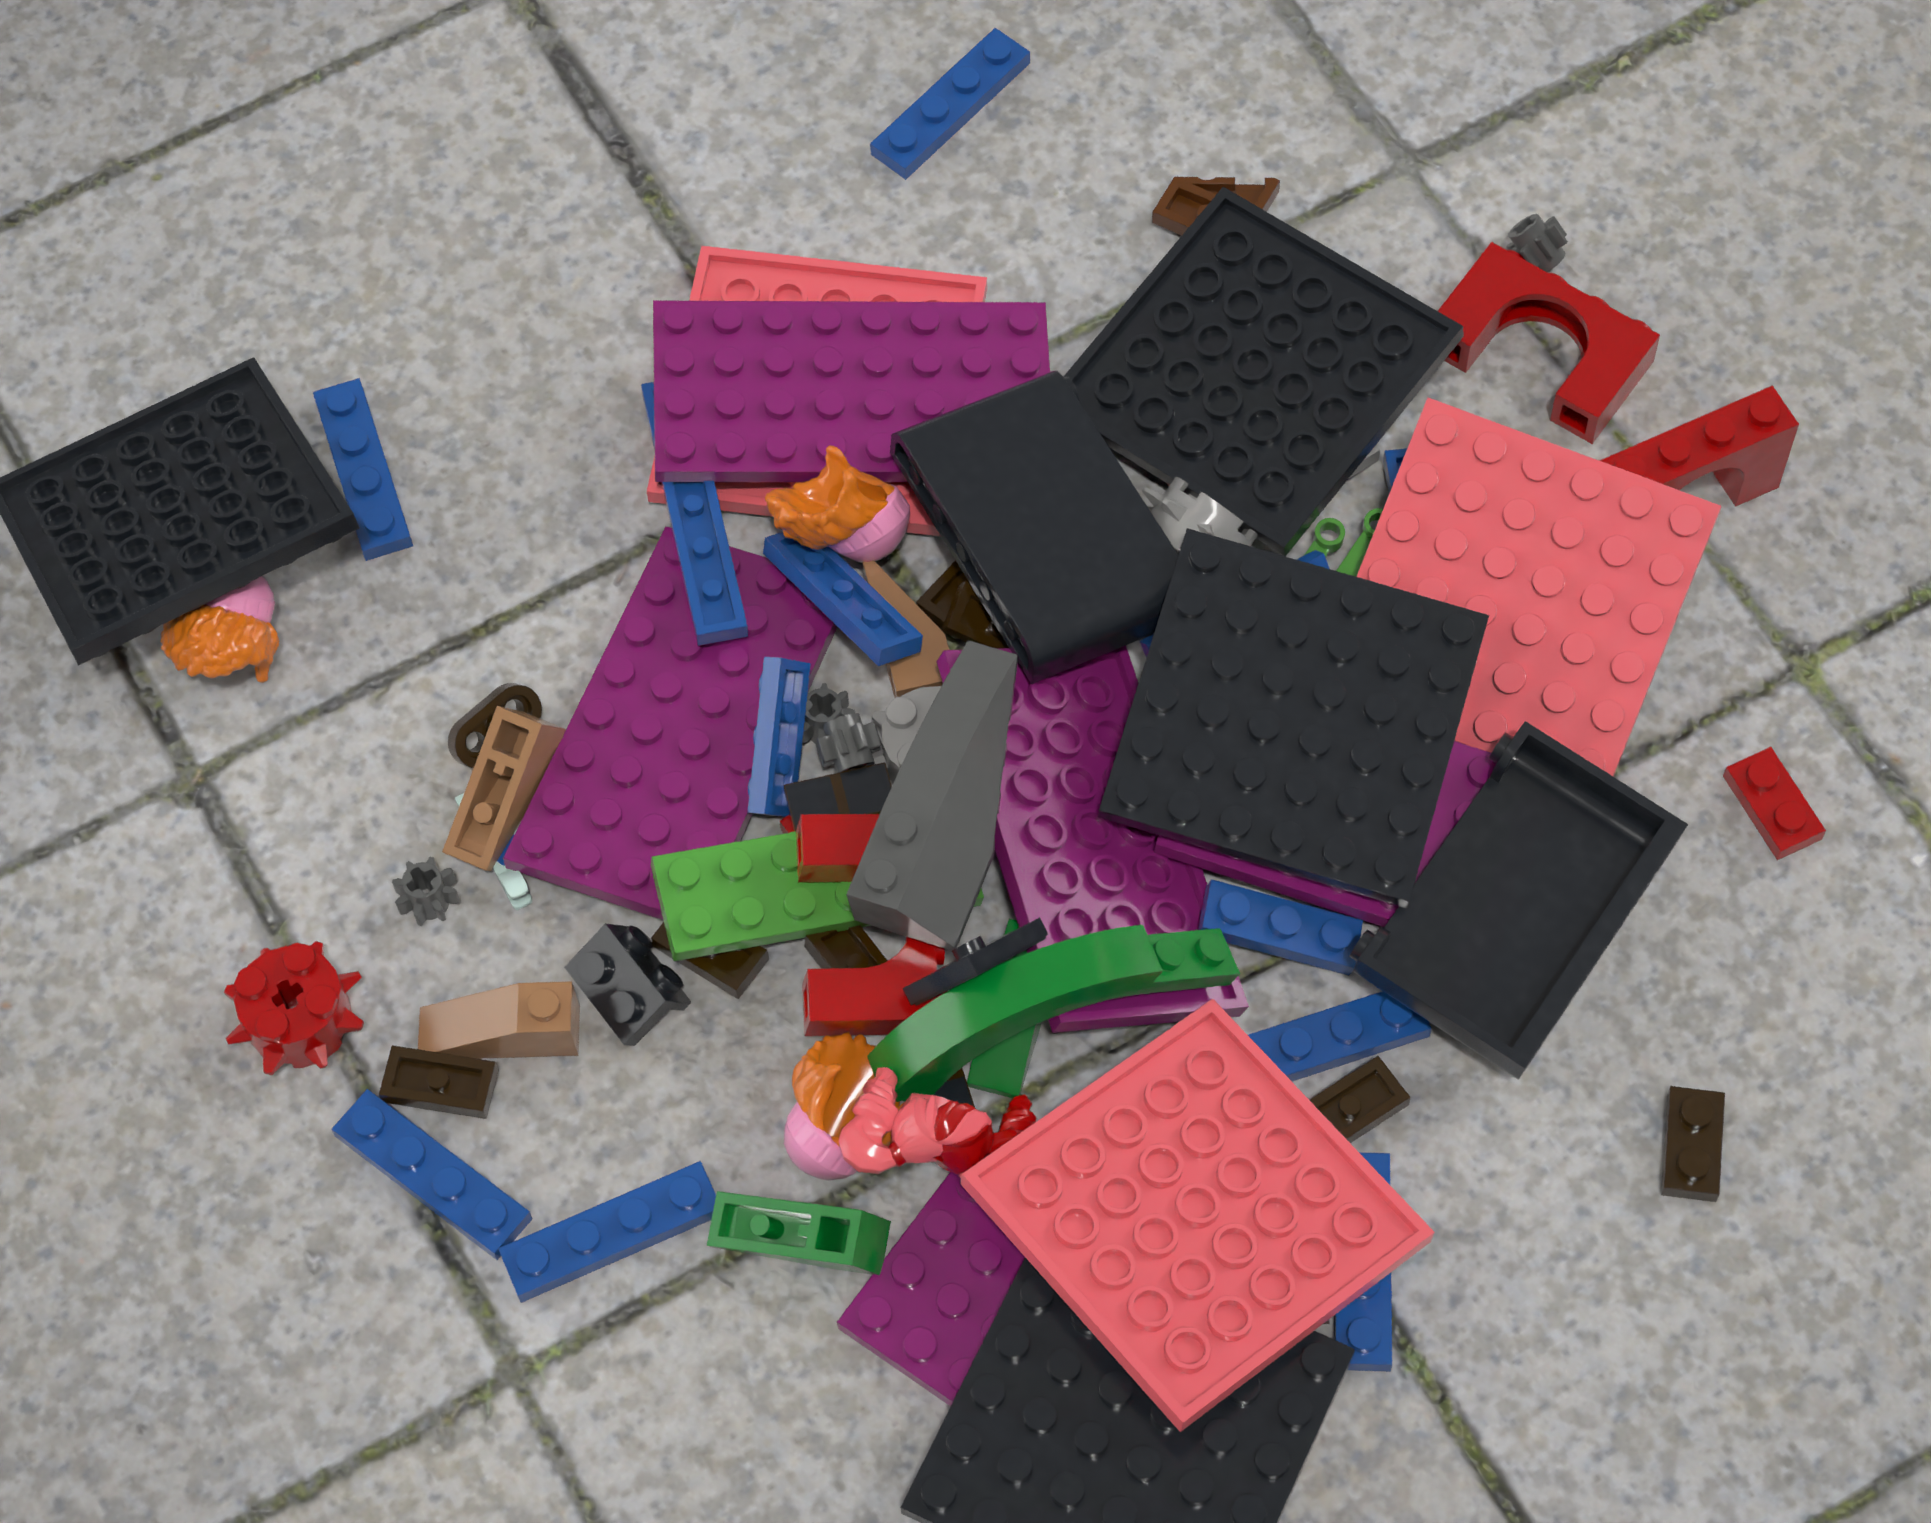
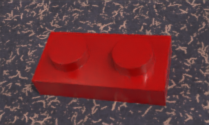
M1772 747L1726 767L1723 778L1776 860H1780L1823 839L1826 829Z

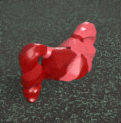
M883 1067L877 1068L874 1079L867 1080L863 1088L864 1094L858 1097L852 1109L855 1117L841 1130L839 1145L843 1159L858 1172L880 1174L895 1166L901 1167L905 1163L935 1162L943 1169L961 1178L962 1173L1034 1124L1036 1116L1030 1111L1032 1102L1025 1094L1014 1097L1008 1103L1006 1112L1002 1116L999 1130L996 1133L993 1132L992 1120L986 1112L977 1110L970 1104L951 1101L935 1095L912 1093L898 1110L894 1106L898 1096L895 1091L898 1078L893 1070ZM891 1131V1144L884 1146L882 1138Z

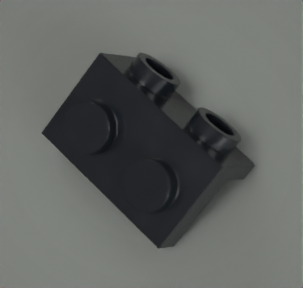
M605 923L564 968L624 1045L635 1046L670 1009L684 1011L691 1004V1001L681 989L683 982L679 975L658 960L651 951L653 944L650 938L642 930L632 925L623 926Z

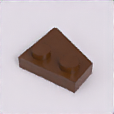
M1174 177L1152 212V223L1183 235L1222 187L1227 188L1267 212L1279 193L1280 180L1265 178L1264 185L1235 184V177H1215L1211 180H1203L1198 177Z

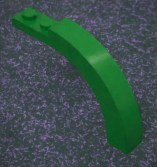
M1135 925L1094 932L1042 947L1013 958L952 988L899 1024L878 1043L867 1057L875 1077L877 1068L883 1067L893 1070L896 1074L898 1083L895 1091L898 1096L895 1102L906 1101L912 1093L934 1095L951 1076L971 1060L1003 1040L1042 1021L1077 1008L1125 996L1231 985L1240 975V972L1220 928L1147 935L1144 925Z

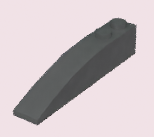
M967 641L943 682L906 754L846 895L854 920L951 951L957 948L994 857V836L997 814H999L1000 788L1003 766H1005L1006 740L1009 720H1011L1018 664L1017 654Z

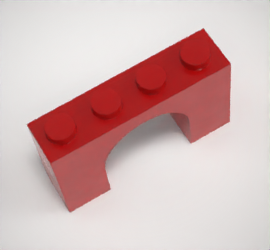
M1493 242L1488 245L1438 310V312L1463 326L1464 337L1444 361L1465 373L1494 336L1510 325L1521 322H1542L1553 325L1567 333L1577 344L1582 359L1556 392L1550 421L1591 444L1594 443L1654 362L1660 334L1653 331L1645 322L1629 318L1611 308L1603 299L1597 296H1589L1569 285L1561 276L1555 273H1548L1526 261L1516 251L1506 250Z
M1772 385L1599 461L1677 490H1681L1692 481L1713 472L1736 507L1779 488L1799 423Z
M880 814L801 815L796 829L798 882H852ZM906 936L905 945L900 952L883 964L869 968L807 969L802 984L804 1036L842 1035L846 1032H849L851 1036L859 1034L888 1035L913 1013L944 994L941 993L916 1006L915 1004H910L903 988L936 971L937 965H943L945 948Z

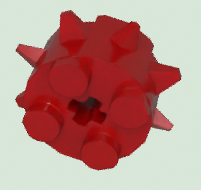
M315 941L311 946L297 942L273 950L263 948L260 951L261 955L248 964L247 967L241 969L234 984L226 985L224 994L234 1001L240 1022L225 1038L228 1045L250 1041L263 1057V1072L268 1075H273L284 1063L292 1064L294 1068H304L314 1064L320 1069L325 1068L328 1065L327 1058L342 1045L341 1038L343 1034L360 1031L363 1028L364 1021L352 1013L347 992L362 978L359 971L338 974L324 956V944Z

